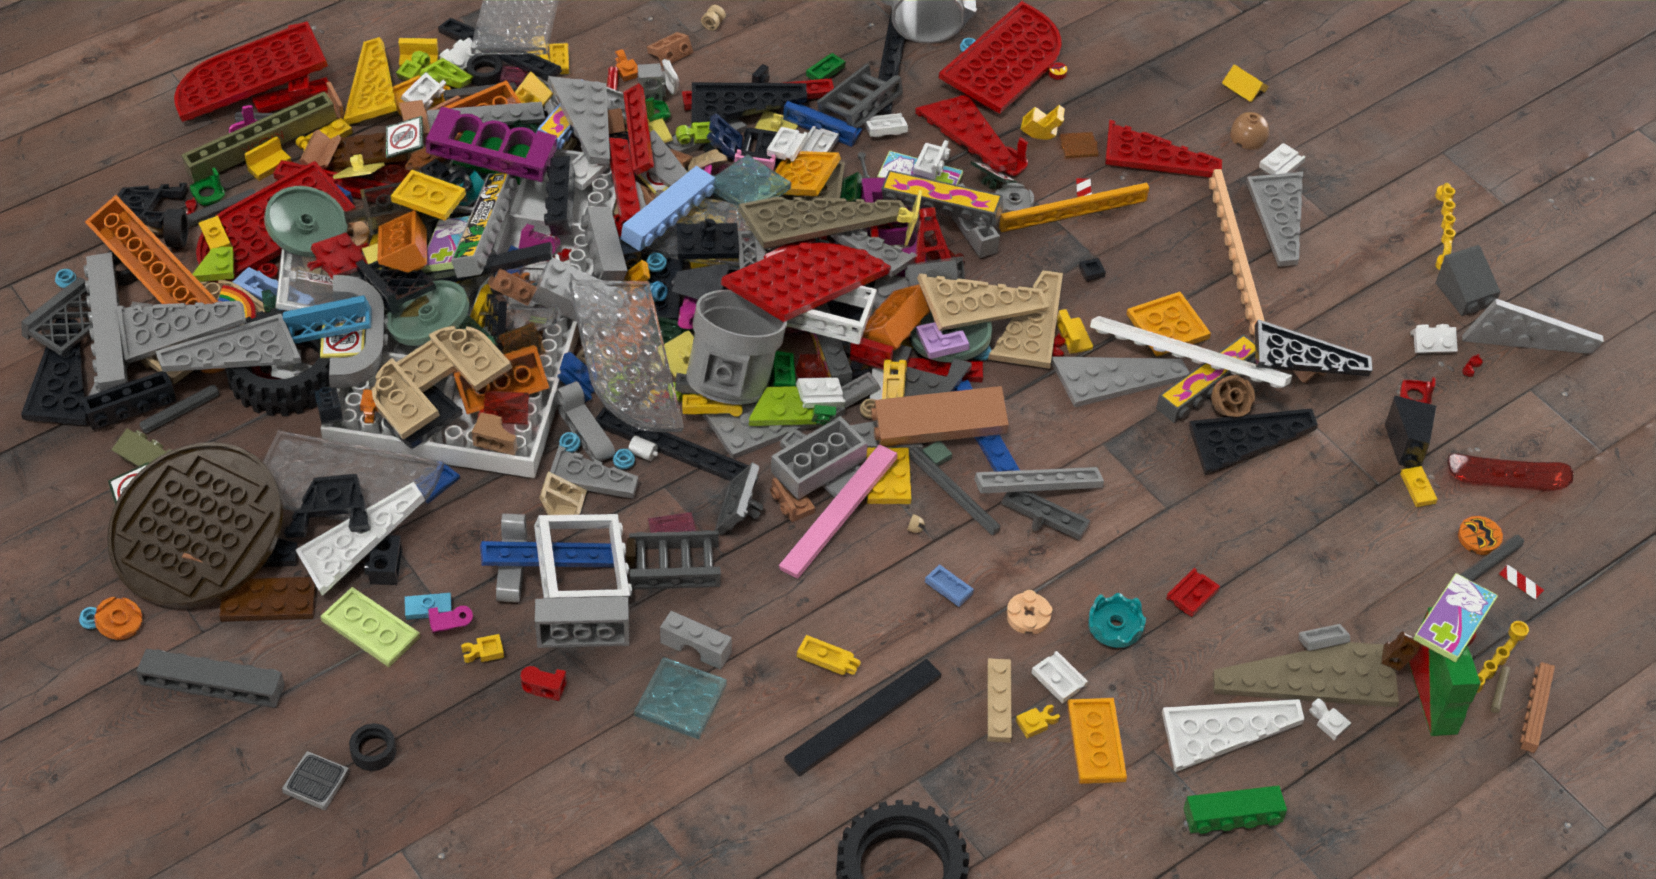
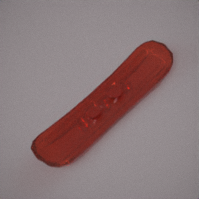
M1459 453L1448 455L1447 461L1449 472L1455 479L1474 485L1556 491L1567 488L1573 482L1574 477L1571 466L1562 462L1512 461Z

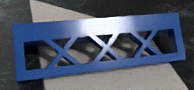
M787 101L784 105L783 120L808 130L816 126L818 130L822 128L838 133V142L850 147L854 145L862 133V128H854L847 125V122L802 104H794Z

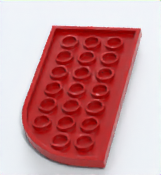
M1021 1L941 70L938 78L1000 114L1057 61L1062 45L1059 30L1045 14Z
M308 21L216 55L197 65L186 74L177 86L174 103L182 122L192 120L197 116L211 113L215 109L229 106L236 101L247 99L252 95L265 92L275 86L284 85L288 81L320 71L328 67V64Z
M316 161L309 163L216 215L219 217L234 250V279H226V281L232 282L248 267L255 269L281 255L282 248L270 237L264 223L267 204L278 191L292 186L316 188L334 198L344 210L346 218L357 213L353 203ZM202 232L196 248V257L199 265L210 252ZM219 280L208 281V282H209V283H211V282L218 283Z
M800 243L797 246L788 248L723 276L721 285L782 322H785L889 274L891 266L882 259L868 254L864 249H855L832 243Z

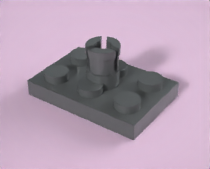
M753 462L730 481L714 530L719 531L721 536L726 531H731L735 524L743 521L747 515L752 519H757L761 514L758 510H763L764 505L752 499V489L759 479V476H757L759 466Z

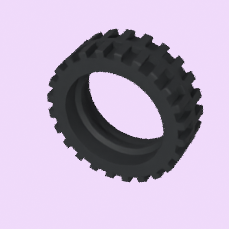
M271 308V312L268 313L260 311L257 313V317L253 319L250 316L247 317L245 324L277 314H281L283 317V312L287 310L278 311L277 308ZM322 325L318 326L314 331H321ZM296 330L294 336L301 335L305 330ZM321 338L296 343L310 347L320 355ZM320 356L307 371L287 379L262 378L251 373L247 367L225 368L231 391L233 390L234 397L237 400L241 399L242 405L246 408L251 405L254 412L266 411L268 416H274V413L289 416L288 413L294 411L297 414H301L303 409L310 407L312 410L317 407L314 391L330 387V358H320Z
M896 800L895 805L889 806L886 801L881 802L876 810H873L871 806L864 810V817L860 818L856 815L852 819L851 828L846 827L843 831L842 840L839 841L836 879H864L860 866L863 853L877 842L890 838L912 839L928 846L938 855L943 863L942 879H967L969 871V853L966 852L967 843L965 838L959 839V828L956 825L951 827L948 824L949 817L944 813L939 817L935 814L936 808L932 806L924 809L919 807L920 802L912 801V805H904L903 800Z

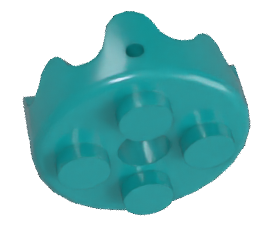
M1116 593L1109 598H1105L1103 594L1098 595L1088 617V627L1094 638L1100 643L1114 648H1123L1136 643L1142 636L1146 623V617L1142 613L1141 601L1136 597L1128 599L1121 593ZM1118 620L1122 625L1115 626L1110 621Z

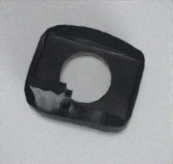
M432 165L429 167L431 173L442 181L453 184L458 179H464L461 187L465 188L466 193L472 187L470 176L466 169L459 167L444 179L441 178Z

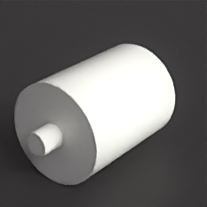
M638 436L632 438L628 450L633 455L648 461H652L658 455L657 444Z

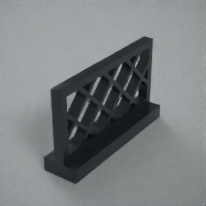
M364 260L355 263L360 279L372 285L379 292L384 306L392 315L400 312L398 305L436 289L435 283L421 269L404 272L398 269L388 270L391 267L381 265L378 261L368 265Z

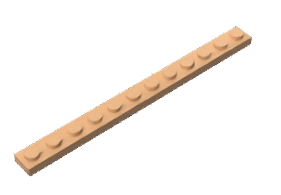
M1215 169L1212 178H1209V188L1213 190V202L1217 204V217L1221 219V231L1225 233V245L1229 247V259L1233 261V274L1237 276V288L1241 290V303L1245 304V317L1250 322L1249 330L1250 334L1254 336L1255 343L1254 325L1258 319L1265 320L1221 169Z

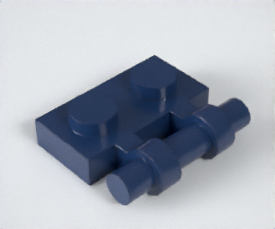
M716 113L710 118L709 130L711 132L708 133L706 138L711 141L712 146L718 147L723 151L727 158L735 161L737 149L740 150L742 147L743 136Z

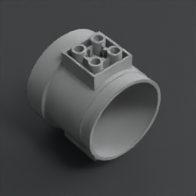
M880 0V2L892 7V23L896 31L906 39L918 43H937L953 37L965 27L966 23L975 16L977 11L976 0Z
M717 290L704 294L697 301L692 325L695 334L686 372L687 382L696 392L714 401L738 405L759 401L766 387H768L775 353L782 345L787 321L782 322L731 290Z

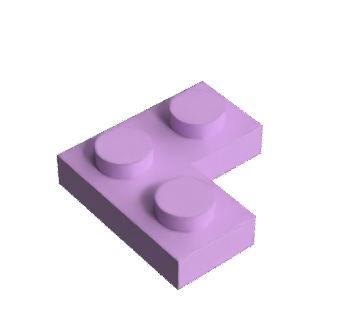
M936 322L916 326V333L929 359L969 350V342L963 330L942 335L941 331L938 330Z

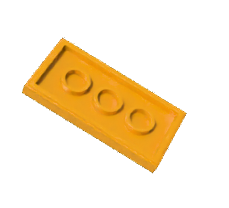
M1114 698L1068 699L1067 707L1079 784L1126 782L1127 774Z

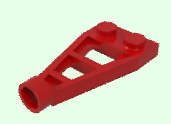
M935 207L919 209L920 218L915 263L925 262V256L929 251H937L941 259L951 258L936 219ZM932 230L935 232L937 245L926 247L924 244V234L926 231Z

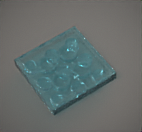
M748 154L714 176V192L737 208H739L741 203L779 197L791 189L790 181Z
M663 657L634 710V716L699 739L727 685V679Z

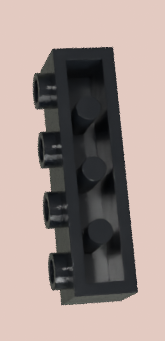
M570 156L550 158V166H547L549 182H546L548 198H545L547 213L544 214L545 226L549 227L552 236L571 235L575 169Z
M160 371L81 398L92 430L168 405L175 402L176 397L167 372Z

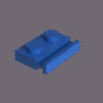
M571 352L565 353L559 369L561 372L557 377L566 385L577 381L583 390L584 401L591 400V393L594 392L598 376Z

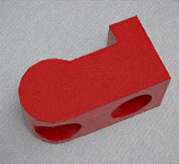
M529 666L524 668L520 675L521 686L525 692L560 701L567 683L566 671L557 669L556 673L552 674L540 671L537 667Z

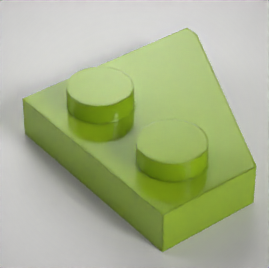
M444 58L421 69L420 76L426 72L435 81L440 83L444 80L446 85L455 88H463L472 83L473 79L472 75Z
M233 247L212 248L194 271L193 276L199 282L234 279Z

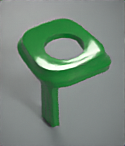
M653 97L645 99L647 119L650 122L661 118L666 121L671 117L666 102L654 100ZM654 109H657L660 112L654 114Z
M212 168L213 175L190 185L191 194L203 206L213 205L221 201L225 196V191L221 185L216 168ZM204 188H213L215 190L208 197H203L199 194Z

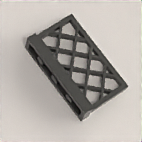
M81 277L77 278L22 320V336L27 340L32 337L62 356L89 335V328H92L93 324H90V322L83 323V318H88V312H82V307H88L87 301H81L86 294L90 296V293L86 291V280ZM70 307H79V312H67ZM56 318H65V323L52 324V321ZM67 318H80L81 323H68ZM53 329H66V334H53ZM69 329H81V332L69 334ZM40 330H50L51 335H41L38 332ZM54 340H67V343L60 347L54 343Z

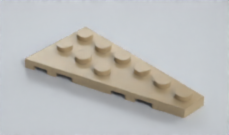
M1044 270L1041 272L1033 288L1042 289L1049 308L1043 312L1012 317L1004 334L998 339L995 348L989 353L988 360L1050 369L1063 273Z
M919 274L917 277L939 331L1043 312L1049 308L1042 289L1020 286L1018 288L1006 287L1005 284L995 286L988 285V282L966 279L948 280L943 276H937L936 278L927 277V274Z

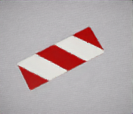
M1076 178L1077 197L1091 195V179Z
M1509 565L1499 573L1503 578L1534 599L1544 591L1543 588Z

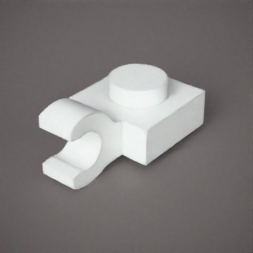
M1318 698L1312 703L1313 707L1309 709V712L1319 719L1317 726L1334 741L1350 727L1351 722L1335 708L1328 711L1321 699Z

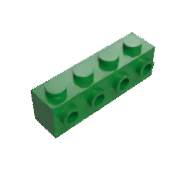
M1280 785L1187 796L1183 808L1190 833L1198 832L1200 834L1214 830L1229 831L1239 827L1253 828L1264 824L1277 825L1284 821L1287 812Z

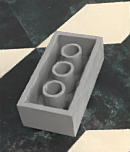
M552 257L541 273L536 286L537 289L531 300L607 336L617 321L626 292Z
M839 416L772 455L771 473L799 500L866 460L867 442Z
M593 596L589 598L535 599L537 648L629 646L628 597Z

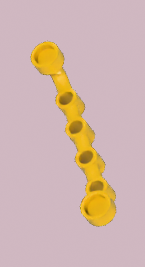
M1449 183L1439 186L1435 193V197L1439 201L1444 202L1441 209V214L1444 216L1441 223V228L1444 230L1441 238L1444 249L1443 254L1437 257L1435 263L1438 270L1441 268L1444 256L1451 254L1452 243L1456 234L1455 230L1452 229L1456 220L1452 215L1455 208V203L1452 201L1455 189Z
M1514 621L1508 631L1509 640L1504 646L1496 649L1491 660L1485 661L1478 674L1481 684L1477 693L1481 692L1486 679L1494 677L1498 665L1506 663L1510 652L1518 641L1526 638L1529 632V627L1526 623Z

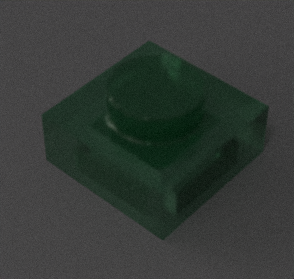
M270 289L261 291L264 311L267 313L271 312V308L276 306L277 295Z

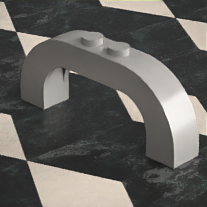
M333 275V302L365 295L372 308L371 328L366 329V343L360 353L348 358H330L329 382L331 388L352 387L370 379L381 366L383 347H388V334H384V330H388V317H384V304L379 292L366 281L352 276Z

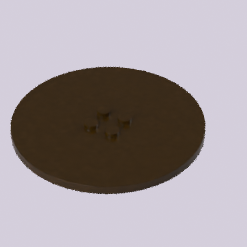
M203 442L172 450L144 467L125 487L114 506L107 534L108 553L113 569L120 580L135 595L156 605L171 608H189L217 601L233 593L248 582L261 569L272 553L283 521V501L280 488L268 467L254 454L238 446L218 442ZM184 553L190 554L193 558L199 559L202 562L182 558V555Z

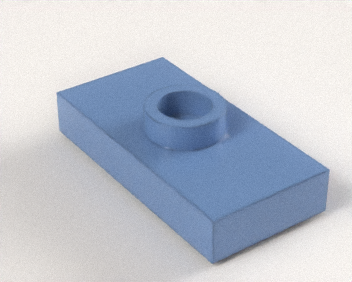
M940 564L925 577V583L958 607L974 593L972 587Z

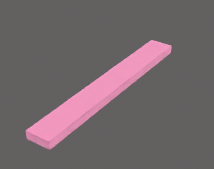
M882 445L877 446L780 563L779 568L781 571L797 579L802 575L898 458L896 452Z

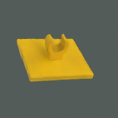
M530 72L517 88L515 94L521 103L542 102L544 107L552 97L553 92L534 73Z

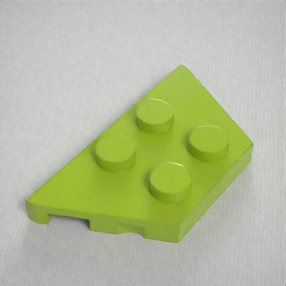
M797 386L766 387L749 417V426L816 424V422L811 421L814 408H803V400L800 398Z

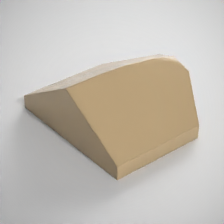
M715 148L692 158L688 170L690 171L695 166L705 170V167L709 164L712 165V170L725 163L727 157Z
M548 472L539 497L547 515H579L587 490Z

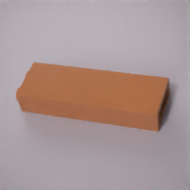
M1002 386L875 400L874 408H871L872 421H876L877 426L874 427V438L879 440V445L884 447L1007 434L1009 426Z

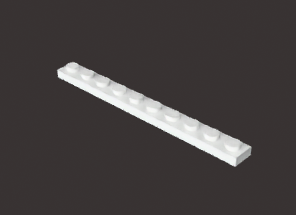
M1101 316L1091 320L1090 327L1095 328L1096 332L1101 334L1111 333L1120 340L1130 339L1140 346H1153V349L1156 351L1165 352L1166 350L1172 352V355L1175 357L1184 358L1185 356L1198 364H1211V367L1214 369L1223 370L1224 368L1230 370V373L1233 375L1250 376V379L1253 381H1266L1275 388L1285 387L1291 382L1292 375L1270 368H1258L1256 364Z

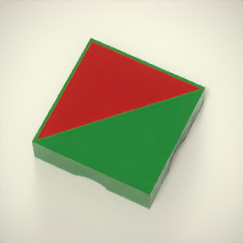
M1428 607L1422 623L1424 622V620L1426 619V617L1428 616L1433 607ZM1420 643L1417 654L1408 664L1430 735H1457L1465 720L1468 707L1473 702L1481 684L1468 646H1466L1457 662H1454Z

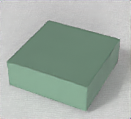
M937 441L922 450L937 466L952 459V453L941 441Z

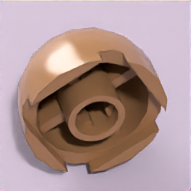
M1252 112L1243 113L1238 116L1233 122L1230 131V138L1233 143L1237 145L1238 142L1242 145V148L1250 150L1263 147V144L1267 143L1269 137V125L1266 119L1260 114Z
M1239 375L1224 377L1215 384L1212 389L1211 399L1214 408L1221 415L1239 417L1244 416L1251 410L1252 402L1255 401V393L1247 379L1244 380Z

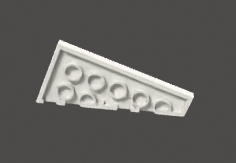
M414 482L367 508L371 525L370 531L351 532L348 527L350 519L296 549L322 596L425 501Z
M1300 699L1165 707L1162 710L1175 772L1299 726L1304 722Z

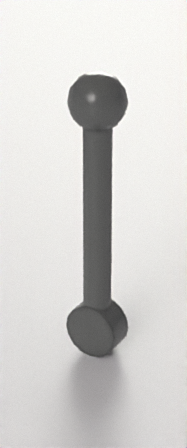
M860 152L858 153V159L861 160L863 178H870L867 174L864 160L866 154Z

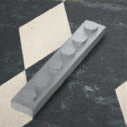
M542 102L451 108L461 111V114L476 115L483 123L495 120L501 121L506 125L542 123L545 121ZM440 109L427 110L426 116L429 130Z
M1097 467L977 472L974 478L980 493L1102 488L1104 480Z

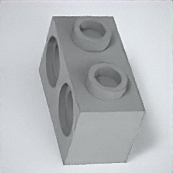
M660 63L637 65L638 83L644 88L645 99L653 97L654 100L663 101L662 97H666V88L662 83H666L665 71H661Z

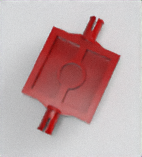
M347 232L313 243L310 249L316 256V260L308 262V269L313 271L322 268L332 280L333 275L345 276L357 272L356 262L364 260L368 265L362 255V248L370 245L365 243L357 246Z

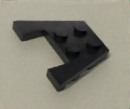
M179 183L178 187H169V184H161L159 188L149 189V185L123 187L117 196L144 224L163 228L165 212L152 210L161 197L183 198L188 187L187 183Z
M347 474L314 478L302 498L303 504L298 511L294 512L292 516L293 521L290 527L286 526L284 534L286 538L306 537L311 517L350 514L348 527L351 532L370 531L371 525L358 475Z

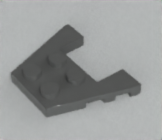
M901 345L897 350L893 351V362L906 360L908 365L912 354V347ZM953 358L947 377L907 367L904 397L952 392L961 383L964 375L969 373L972 363ZM893 370V374H898V370Z

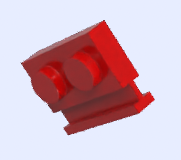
M862 337L860 344L851 343L850 360L884 370V361L893 359V346Z
M1194 568L1167 594L1166 599L1173 601L1175 606L1190 617H1193L1219 591L1220 585L1203 573L1199 574L1197 569Z

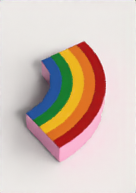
M222 285L218 302L240 301L244 306L246 318L249 316L251 319L257 317L254 303L246 293L237 288Z

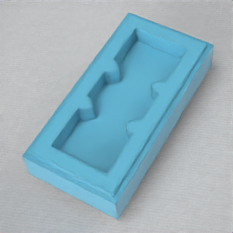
M451 593L405 597L406 620L429 618L428 609L438 607L439 613L452 611Z

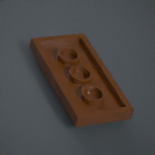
M388 133L342 137L328 167L329 169L353 167L350 157L361 154L363 157V165L406 161L408 149L388 154Z
M311 577L252 578L233 593L221 598L220 621L313 619L316 584Z

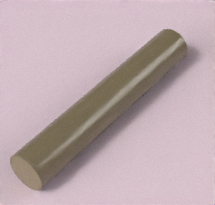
M1508 666L1501 667L1490 709L1493 713H1499L1511 670Z

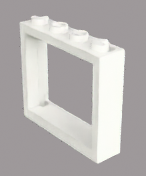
M860 286L833 299L863 307L864 311L860 322L811 309L787 320L786 326L860 344L874 305L877 289Z
M618 514L538 516L534 528L544 598H589L593 596H621L629 598L631 596L632 587L627 580L629 567L628 563H625L624 560L626 547L625 543H622L621 540L623 527L622 523H619ZM609 528L618 590L558 591L550 529Z

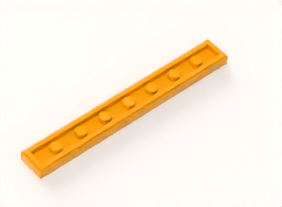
M1142 183L1002 213L999 229L1001 232L1145 202L1148 197L1149 185Z

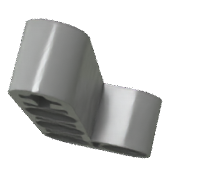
M575 381L557 389L558 411L571 432L579 436L581 440L580 445L591 461L597 460L602 462L615 455L614 446L586 407L584 393L580 384Z
M502 514V542H527L525 514ZM499 566L496 586L497 602H520L524 566Z

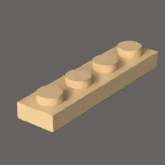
M988 658L987 741L1011 743V660Z

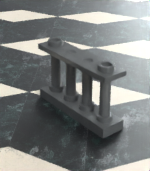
M866 64L817 101L818 111L824 114L832 111L846 117L847 125L858 128L903 93L901 77L895 75L887 82L871 76L870 65ZM870 83L875 86H878L879 88L875 91H872L870 89L865 88L864 86ZM857 92L867 97L861 101L851 96ZM843 102H846L848 104L853 105L854 107L850 110H847L845 108L840 107L839 105Z
M719 531L629 533V538H635L637 557V569H630L632 590L720 587V567H713L712 553L713 547H719ZM681 548L682 568H668V549ZM690 548H703L704 567H691ZM659 549V568L646 569L645 550Z

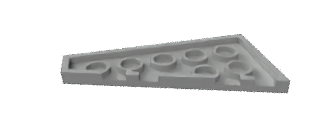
M548 76L547 82L549 86H552L555 98L559 99L560 107L569 125L573 126L574 135L576 138H579L581 148L588 162L609 165L610 149L606 83Z
M1303 172L1247 177L1246 180L1278 267L1297 265L1299 261Z
M1495 299L1462 335L1463 342L1592 354L1604 342L1603 336L1499 299Z
M240 301L215 302L214 304H204L201 302L195 303V305H186L185 303L154 304L151 307L134 305V307L127 308L117 306L124 360L128 364L155 355V351L246 323L244 306Z
M281 314L155 351L163 372L302 363Z

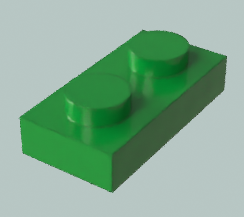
M831 53L807 69L806 76L811 80L829 79L845 68L846 61Z
M815 405L811 421L816 422V425H826L835 419L836 407Z

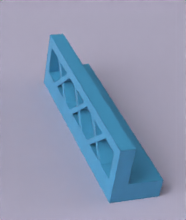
M365 295L286 311L283 312V320L288 326L294 344L371 328L372 308ZM365 316V322L355 323L359 317ZM345 321L341 327H334L338 322ZM325 325L321 331H314L318 326ZM296 330H305L301 335L294 336Z

